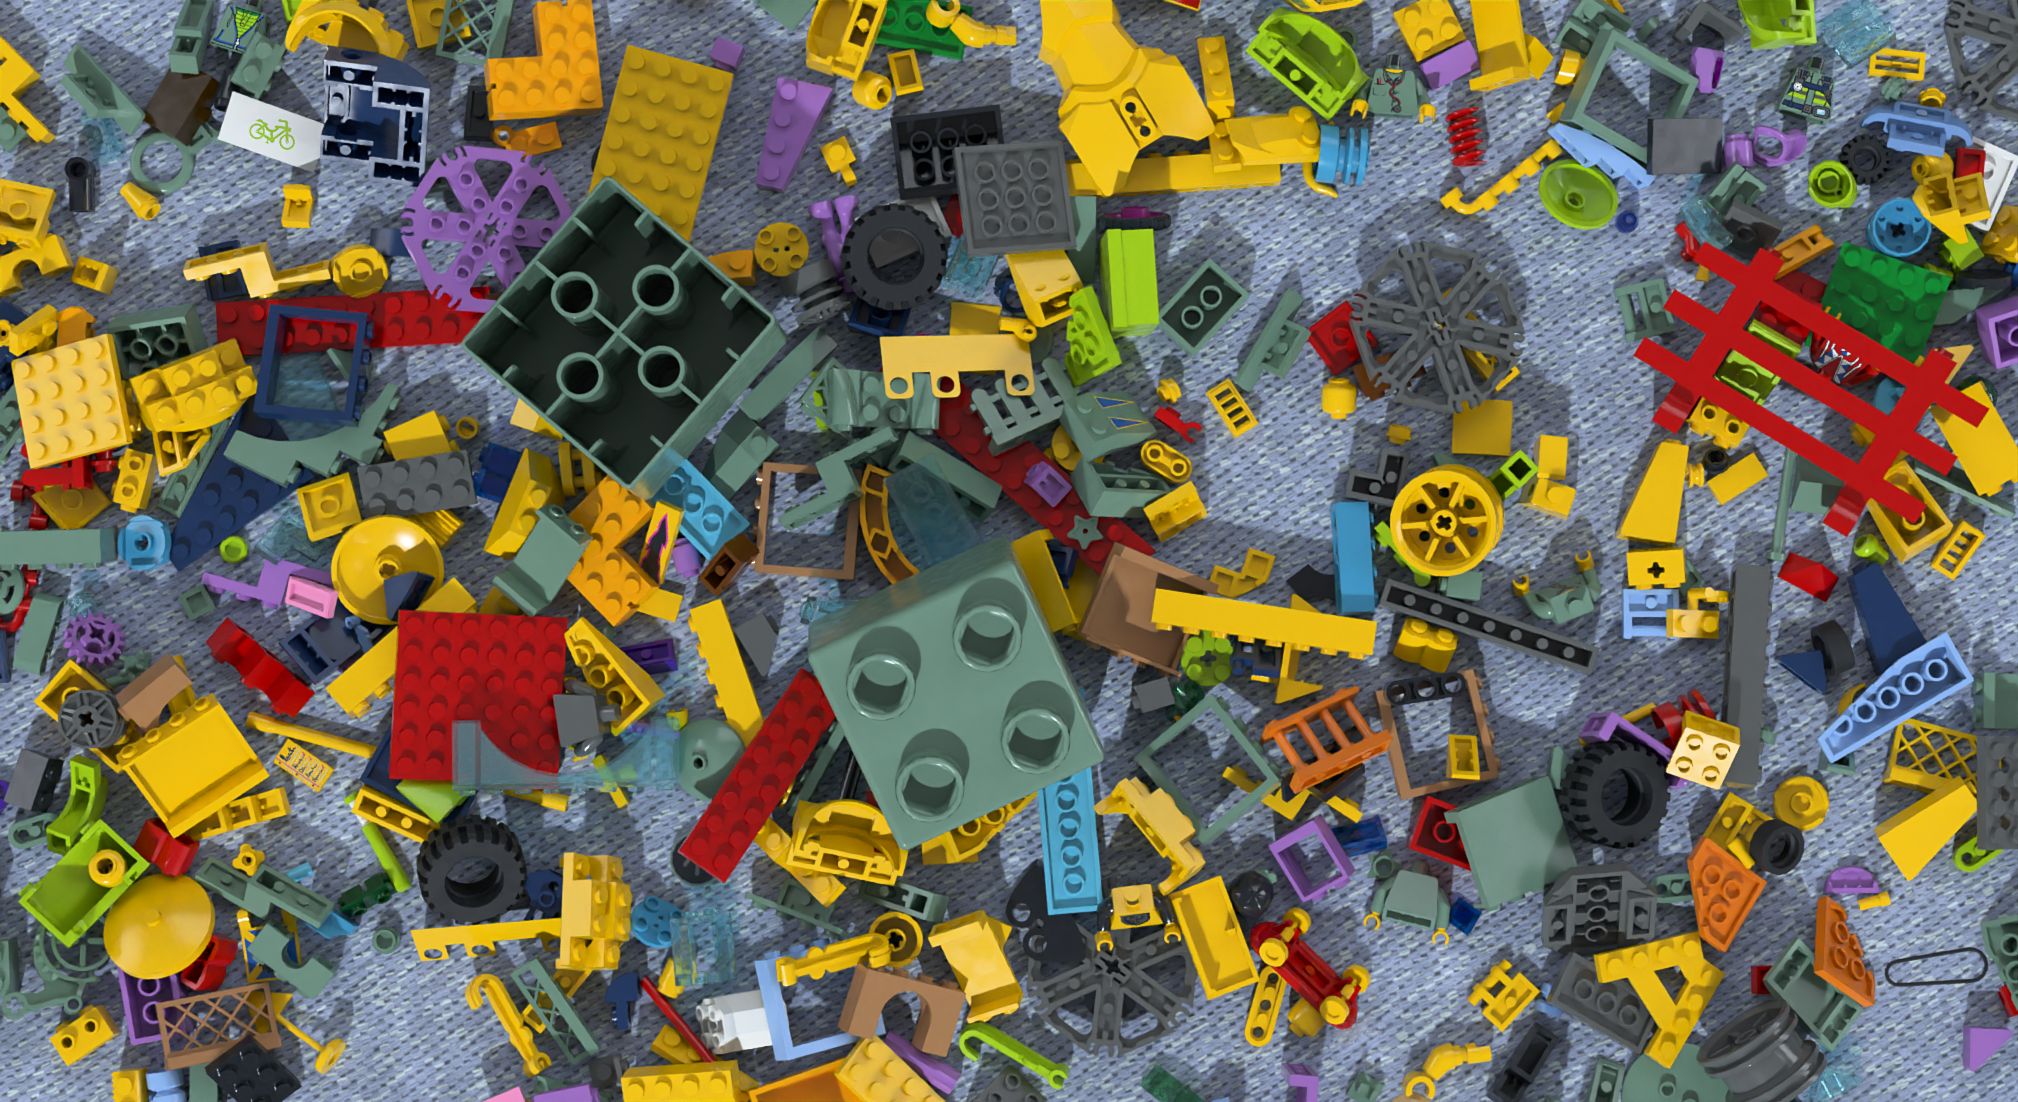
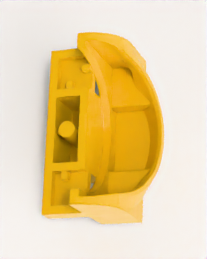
M302 0L288 28L285 40L286 48L294 53L297 52L303 39L308 37L325 46L331 45L371 51L395 58L401 62L408 51L409 45L403 40L405 36L398 31L389 29L386 32L390 24L383 18L385 14L372 7H369L367 11L359 7L360 3L356 0ZM330 23L329 26H328V28H327L326 26H324L323 24Z
M819 0L806 38L805 62L807 68L831 77L837 74L858 82L865 61H869L885 18L888 0Z
M234 338L129 378L138 400L135 403L137 410L146 427L156 433L160 431L186 432L215 425L237 412L248 397L256 394L257 380L252 367L245 364L237 341Z
M1137 777L1130 781L1125 778L1116 785L1109 796L1094 805L1093 809L1099 815L1110 813L1129 815L1163 858L1169 856L1171 863L1170 875L1157 886L1163 896L1171 893L1196 875L1206 863L1200 850L1191 845L1192 840L1196 836L1194 834L1196 830L1193 828L1191 820L1179 811L1175 806L1173 798L1165 793L1161 787L1151 794L1147 785L1140 782Z
M852 799L826 800V802L818 804L799 800L792 822L793 836L786 855L787 865L894 886L897 875L903 876L908 850H903L897 845L881 810L868 803ZM874 847L881 851L883 854L874 852Z
M574 852L564 853V857L559 859V867L563 868L560 959H556L555 969L575 971L617 970L620 959L619 948L624 941H629V932L631 930L632 894L630 885L624 884L621 879L623 875L622 858L610 855L587 856ZM593 939L591 944L586 948L585 940Z

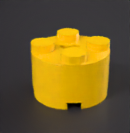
M897 910L885 912L872 923L868 934L878 933L888 939L891 938L892 932L902 935L903 939L900 940L899 946H896L894 942L889 943L891 947L890 962L885 966L890 968L907 966L917 958L924 942L923 929L919 921L912 915Z

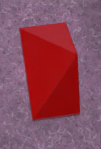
M1791 552L1777 576L1824 602L1828 601L1839 580L1835 574L1821 563Z

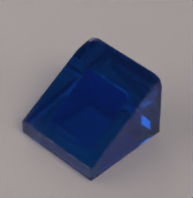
M1458 897L1450 908L1449 924L1468 936L1482 912L1461 897Z

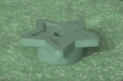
M1078 515L1074 516L1075 527L1067 534V537L1078 540L1082 550H1086L1090 542L1103 539L1101 533L1096 529L1098 517L1095 516L1085 520ZM1083 529H1087L1088 533L1084 534Z
M1387 849L1380 856L1368 855L1372 865L1367 875L1368 878L1380 877L1385 882L1392 877L1394 872L1402 869V865L1392 860L1391 849ZM1381 864H1385L1386 868L1381 869Z

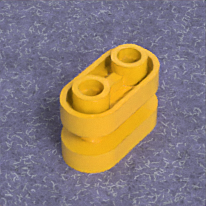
M1159 440L1148 441L1141 449L1140 461L1142 465L1155 474L1163 476L1165 480L1172 484L1184 483L1192 473L1190 460Z
M571 442L559 443V460L564 496H577V488L585 487L586 494L589 495L603 480L602 471L597 472V465L579 449H573ZM574 460H582L583 476L576 477Z

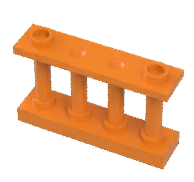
M1357 685L1350 689L1342 688L1326 700L1280 721L1274 719L1264 726V731L1259 741L1264 745L1275 740L1295 771L1289 786L1295 794L1387 751L1393 739L1392 735L1387 729L1379 733L1373 732L1353 704L1360 690ZM1343 708L1362 735L1363 740L1356 744L1349 742L1331 713ZM1321 719L1341 748L1340 751L1334 754L1327 753L1308 724ZM1298 729L1317 757V762L1311 765L1304 764L1285 735Z

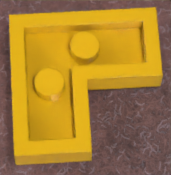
M47 304L9 330V352L20 356L29 350V355L56 348L57 309Z

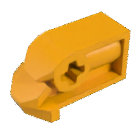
M70 306L57 313V322H59L57 347L96 337V330L92 325L96 324V318L83 307Z

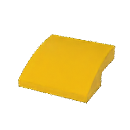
M1485 399L1481 405H1477L1474 409H1470L1468 402L1461 401L1463 411L1453 414L1451 453L1511 456L1513 401Z
M1192 481L1187 482L1143 509L1160 543L1207 516L1205 506L1199 499L1197 489Z
M1729 792L1703 834V837L1709 838L1741 862L1736 854L1731 852L1727 844L1740 834L1738 838L1742 840L1744 848L1749 853L1753 833L1761 824L1773 818Z

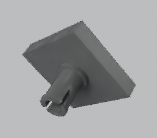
M1734 199L1714 229L1709 241L1752 261L1760 247L1766 250L1768 246H1772L1783 230L1784 222L1763 213L1760 206L1755 209L1756 204L1750 207Z

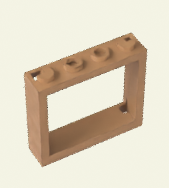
M763 462V468H758L757 485H761V496L756 495L755 512H759L758 523L753 524L752 539L757 540L756 547L760 553L752 561L750 567H755L754 572L760 574L855 581L860 523V497L849 502L843 571L764 564L772 472L820 476V473L816 466ZM853 469L861 487L864 471Z
M1473 669L1458 673L1462 674L1466 680L1487 771L1480 772L1479 780L1454 778L1410 788L1391 705L1385 701L1383 690L1373 692L1382 731L1387 729L1393 737L1387 752L1399 800L1499 777L1498 771L1502 770L1498 754L1494 755L1491 745L1495 743V737L1492 728H1487L1485 717L1489 716L1485 700H1480L1478 690L1482 689L1481 679L1478 673L1474 674ZM1450 676L1446 679L1445 684L1458 680ZM1421 681L1418 685V690L1430 688L1431 686L1427 681ZM1400 686L1392 687L1390 690V696L1404 694Z

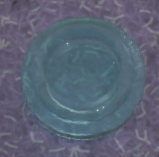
M81 593L69 602L70 613L73 617H77L78 614L86 617L88 611L93 613L97 601L94 597L89 596L88 593Z

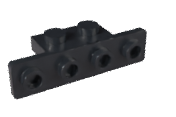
M1356 726L1344 732L1349 742L1356 744L1363 740ZM1336 741L1324 747L1326 752L1331 754L1341 749ZM1314 756L1306 760L1304 764L1311 765L1317 762L1318 759ZM1360 763L1307 788V790L1324 802H1327L1364 774L1365 765ZM1294 772L1288 774L1281 782L1282 800L1286 803L1301 793L1295 794L1289 786Z

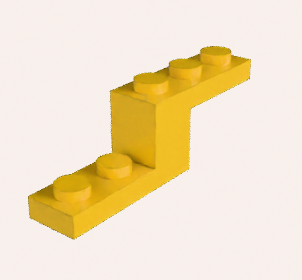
M0 35V60L4 62L0 66V104L4 102L10 108L7 113L18 124L23 121L29 127L26 132L37 143L42 140L49 144L56 136L19 100L41 75Z
M1224 36L1198 38L1197 49L1204 87V105L1215 126L1214 133L1208 136L1213 171L1217 173L1241 170V158L1238 149L1233 146L1224 121L1225 119L1234 118V93Z
M267 242L187 260L183 269L186 281L191 279L202 281L211 277L212 274L222 272V274L227 275L241 268L251 298L256 296L267 298L281 290L292 292L300 289L302 285L311 283L312 285H321L332 277L330 259L276 271Z
M1236 765L1232 769L1226 766L1221 774L1222 777L1249 794L1263 783L1257 780L1255 784L1248 780L1246 777L1249 773ZM1290 768L1287 775L1292 774L1295 771V769ZM1280 785L1274 795L1269 794L1261 802L1293 821L1309 794L1322 802L1324 801L1305 789L1286 803L1282 800ZM1334 796L1329 801L1324 802L1355 823H1358L1363 813L1358 811L1360 805L1348 797H1345L1343 801Z
M769 816L753 841L774 862L789 871L823 906L829 908L846 887L831 873L787 865L786 855L792 835L781 828Z

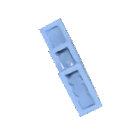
M1560 123L1551 126L1547 130L1585 169L1597 164L1611 179L1623 175L1639 190L1648 187L1655 179L1652 175L1646 174V170L1636 161L1612 145L1586 132Z

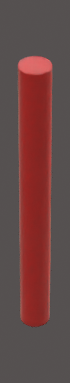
M648 976L642 979L639 984L703 1062H716V1058L665 996L657 990L656 985Z

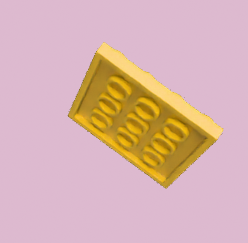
M112 334L99 335L12 361V372L30 468L38 469L133 443Z

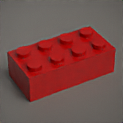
M1424 795L1405 847L1471 871L1457 824L1447 823L1444 812L1457 806Z

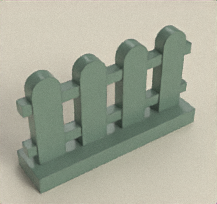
M1048 357L1043 360L1041 365L1043 373L1036 375L1033 371L1035 391L1032 395H1027L1033 407L1028 409L1025 408L1019 396H1012L1007 392L1005 378H1000L996 381L994 386L996 394L988 396L987 392L983 389H975L970 397L972 404L969 406V410L972 414L978 413L986 427L982 431L985 437L991 435L992 438L988 449L993 457L1052 431L1061 425L1059 419L1065 401L1078 397L1081 394L1079 387L1073 388L1064 372L1067 371V367L1064 363L1059 365L1056 359ZM1018 374L1017 379L1019 383L1014 385L1013 388L1023 391L1027 389L1029 382L1024 375ZM1042 382H1049L1056 394L1055 397L1049 398L1041 384ZM995 403H1002L1009 415L1008 418L1004 420L1001 418L994 406Z

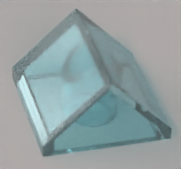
M962 234L940 285L981 300L1000 255L967 258L964 234Z

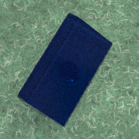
M1379 816L1331 829L1348 858L1387 848V839Z

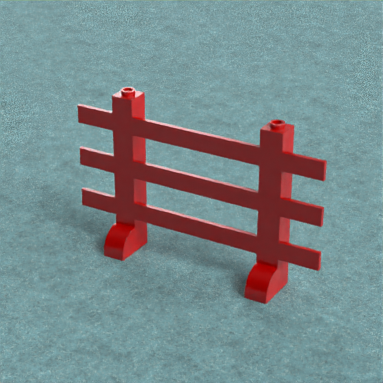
M1704 241L1693 261L1734 284L1736 287L1719 314L1709 310L1676 289L1670 295L1663 308L1706 333L1689 362L1647 337H1644L1633 356L1676 381L1652 421L1676 434L1699 397L1702 396L1844 481L1845 483L1821 519L1822 523L1845 537L1849 535L1870 498L1915 524L1927 504L1883 479L1900 451L1903 450L1946 476L1958 456L1914 431L1931 403L1934 402L1978 428L1989 411V408L1945 383L1957 364L1952 360L1954 354L1942 347H1939L1937 351L1931 348L1918 367L1773 282L1784 261L1780 259L1783 254L1768 246L1766 250L1760 247L1750 265L1746 266ZM1760 300L1905 385L1906 388L1888 415L1743 330L1744 325ZM1729 349H1733L1874 433V438L1859 461L1856 463L1712 377Z

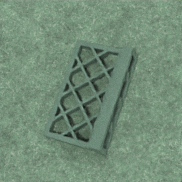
M446 0L435 56L482 67L487 59L504 58L516 0H497V3L489 8L485 6L482 0H478L484 11L472 19L463 8L472 0H464L461 3L459 0H455L457 5L453 8V0ZM460 8L468 21L454 29L449 22L450 14ZM494 9H496V10H495V15H494V18H493V16L491 15L490 12L493 11ZM488 15L493 22L492 29L481 35L474 22ZM471 25L479 37L465 45L457 33ZM449 26L451 32L446 34L447 27ZM455 35L462 48L454 53L443 51L444 41ZM490 36L489 44L485 41V38ZM482 41L487 48L485 60L473 58L468 49ZM465 51L468 56H463L460 54Z

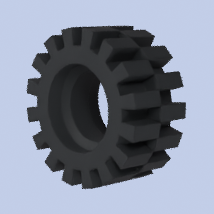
M1863 134L1862 136H1855L1841 148L1842 151L1838 159H1840V163L1850 170L1856 185L1861 186L1865 184L1866 186L1877 182L1887 174L1886 171L1891 167L1889 162L1892 161V156L1888 155V152L1891 150L1889 147L1886 148L1884 146L1886 142L1883 139L1881 141L1878 140L1879 136L1877 135L1869 136V134ZM1859 150H1867L1874 156V165L1871 169L1862 170L1856 165L1855 155Z

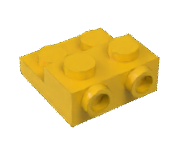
M0 179V244L4 245L8 240L17 242V246L25 250H33L34 246L42 248L50 226L48 217L56 197L54 189Z

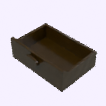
M170 67L143 111L145 113L143 122L188 147L201 124L207 123L212 115L211 108L215 103L212 99L219 82L202 71L199 74L171 72Z

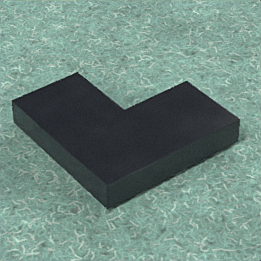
M468 85L463 136L465 141L492 142L494 120L489 121L487 95L490 91H486V86Z

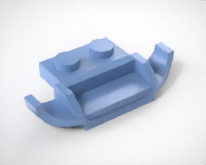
M1895 101L1894 105H1880L1872 108L1864 115L1861 123V128H1867L1872 122H1884L1883 132L1888 133L1887 147L1901 152L1911 151L1921 153L1924 156L1943 157L1945 143L1950 144L1952 135L1962 137L1966 142V147L1972 148L1973 135L1971 129L1961 119L1951 116V110Z

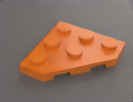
M1700 836L1687 858L1699 936L1717 950L1726 953L1767 882L1750 869H1746L1741 862L1709 838Z
M1828 896L1818 898L1815 960L1813 962L1814 973L1862 1006L1869 1007L1875 1005V978L1872 971H1866L1860 956H1863L1864 953L1856 935H1850L1844 920L1848 919L1844 907Z

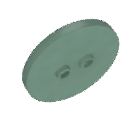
M1685 1042L1670 1069L1663 1067L1643 1052L1636 1057L1624 1076L1621 1087V1102H1726L1725 1096L1729 1088L1722 1078L1711 1079L1708 1077L1704 1067L1698 1063L1696 1055L1701 1047Z

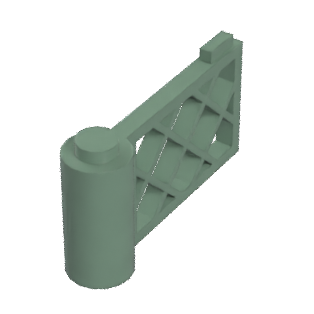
M833 357L827 360L798 399L802 404L799 409L811 419L816 416L825 424L829 407L827 370L832 367L846 369ZM823 389L825 406L816 407L808 399L814 390ZM828 426L847 443L854 440L852 438V431H836V426ZM864 427L863 439L870 436L871 431L876 428ZM893 429L896 431L900 441L910 431ZM898 443L860 462L865 467L867 464L882 469L894 453Z

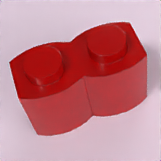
M154 817L146 820L133 849L147 862H155L161 868L160 870L163 874L177 877L188 872L200 844L184 833L173 838L162 819Z
M213 932L208 945L201 955L182 970L181 982L194 990L216 992L224 982L226 967L231 964L236 956L238 942L225 934Z

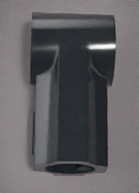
M72 157L66 162L64 169L68 177L69 210L76 213L95 212L94 178L96 176V167L87 159ZM80 164H84L86 171L83 176L78 177L76 169Z

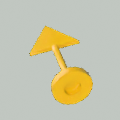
M251 991L246 1001L259 1009L265 1001L263 991ZM270 992L275 1020L320 1052L315 1061V1069L321 1074L327 1073L345 1050L346 1042L340 1038H335L325 1047L280 1015L294 994ZM266 1006L262 1010L265 1014H267ZM248 1008L251 1017L253 1018L256 1012ZM259 1015L254 1022L259 1034L268 1033L270 1030L269 1021Z

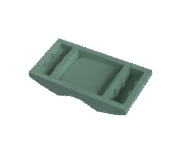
M1794 937L1762 980L1774 999H1784L1788 1002L1790 1010L1795 1012L1798 1017L1801 1029L1827 1051L1832 1052L1864 1009L1854 999L1814 973L1813 962L1815 955L1799 937Z

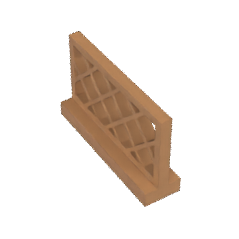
M269 982L155 1004L166 1071L210 1063L244 1039L247 1032L253 1034V1037L267 1050L282 1047L280 1036H278ZM263 989L265 1001L259 1009L246 1001L251 991ZM246 992L243 998L237 995ZM230 995L239 1001L231 1015L217 1006L224 996ZM218 998L215 1004L208 999ZM203 1001L212 1007L203 1020L189 1012L195 1002ZM190 1003L187 1009L180 1006L183 1004ZM242 1004L256 1012L248 1026L234 1017ZM174 1006L183 1012L175 1026L165 1020L163 1008ZM265 1006L267 1009V1014L262 1012ZM214 1010L228 1018L220 1031L206 1023ZM186 1015L200 1023L192 1037L178 1029ZM260 1015L269 1021L271 1032L259 1034L250 1027ZM231 1020L245 1029L239 1039L231 1040L222 1034ZM166 1026L172 1029L169 1035H167ZM203 1026L216 1034L210 1045L204 1046L194 1039ZM174 1032L189 1040L183 1050L170 1052L169 1039ZM219 1037L225 1040V1042L216 1043ZM191 1043L198 1046L195 1048L187 1049Z

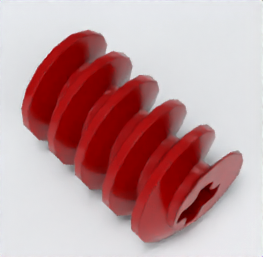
M1478 107L1459 109L1445 117V121L1452 124L1447 127V132L1454 134L1448 139V142L1456 145L1450 149V154L1458 156L1451 161L1453 166L1472 167L1487 162L1478 158L1486 153L1485 150L1477 149V146L1482 144L1484 139L1475 138V135L1482 132L1481 128L1474 127V124L1481 121V118L1472 117V113L1479 110Z

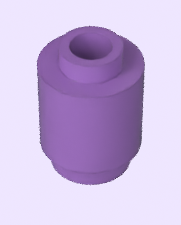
M1748 134L1727 136L1726 143L1724 144L1726 171L1734 161L1747 170L1754 168L1752 141L1749 140Z
M686 537L676 540L672 551V558L677 575L683 574L684 579L700 575L699 569L704 568L699 550Z

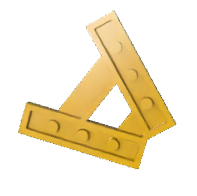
M1698 931L1682 933L1593 955L1599 983L1623 978L1629 979L1658 1025V1029L1643 1053L1669 1069L1725 973L1704 959ZM1678 965L1686 981L1673 1001L1654 971Z

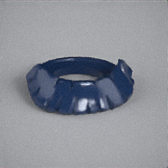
M1012 274L999 278L994 285L996 287L993 290H995V296L999 297L1003 308L1011 313L1025 312L1023 306L1013 308L1006 301V293L1010 285L1015 283Z

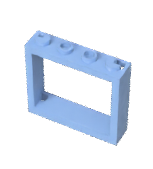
M849 932V933H851L850 936H849V939H850V938H853V937H857V936H854V932ZM840 936L839 940L830 942L829 938L813 941V945L823 950L826 945L848 938ZM805 944L788 947L789 953L781 954L780 950L764 954L765 959L754 961L776 1061L791 1060L857 1042L861 1038L841 1031L792 1045L781 989L777 981L775 960L781 957H793L794 959L805 957L809 949L805 948ZM882 1012L874 1033L877 1036L886 1034Z

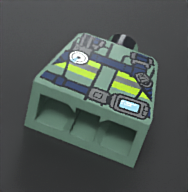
M1810 57L1807 69L1797 68L1792 72L1775 106L1774 112L1825 126L1830 122L1835 79L1823 75L1826 63L1824 59Z

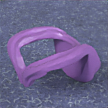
M1761 124L1758 125L1754 130L1755 136L1752 139L1753 161L1769 167L1792 162L1806 148V134L1799 129H1793L1786 135L1778 129ZM1759 135L1779 139L1783 144L1781 154L1772 157L1755 150Z

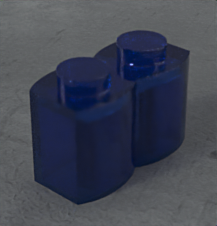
M489 442L488 447L483 446L479 456V462H482L480 472H475L473 475L477 496L502 504L523 452Z

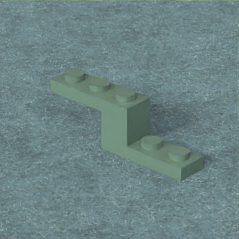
M881 426L871 431V435L862 440L857 438L848 442L846 448L838 452L834 450L822 455V460L815 462L827 489V493H817L809 498V502L801 506L796 504L788 507L785 510V514L779 516L782 526L792 531L863 496L864 494L851 465L900 442L896 431L890 426Z
M210 856L195 874L194 878L197 883L265 921L278 906L319 929L335 906V903L265 864H262L252 878Z

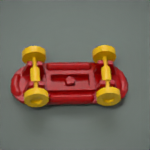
M1290 908L1279 924L1267 921L1258 923L1250 933V942L1257 955L1317 1010L1329 1024L1342 1030L1350 1028L1356 1022L1358 1014L1355 998L1358 993L1365 991L1371 983L1369 972L1364 967L1353 964L1346 968L1341 979L1303 940L1298 938V936L1305 934L1311 926L1310 916L1301 908Z

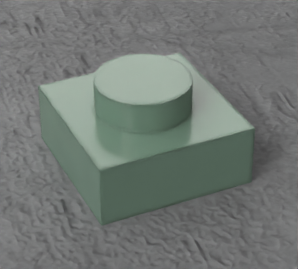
M202 584L178 596L190 621H195L218 609L206 584Z

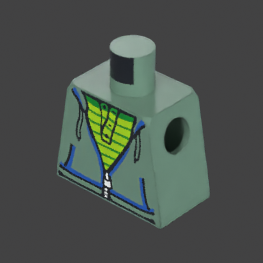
M246 0L244 8L229 5L210 44L216 49L242 56L255 32L269 39L272 20L267 15L260 13L264 0Z

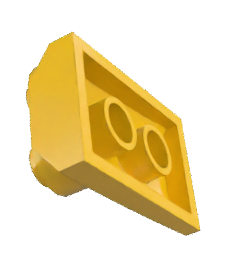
M1294 106L1288 113L1236 117L1224 120L1232 144L1238 149L1243 166L1319 162L1321 133L1313 113L1306 107Z

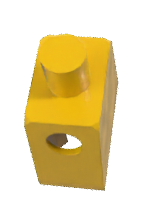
M1531 477L1524 484L1518 504L1568 520L1576 497V489L1545 478Z

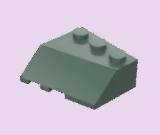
M194 303L117 315L106 328L108 334L113 335L118 364L123 378L126 379L209 348Z

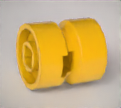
M1565 48L1558 65L1561 68L1555 74L1554 83L1566 87L1572 84L1575 85L1587 56L1581 58L1579 52Z

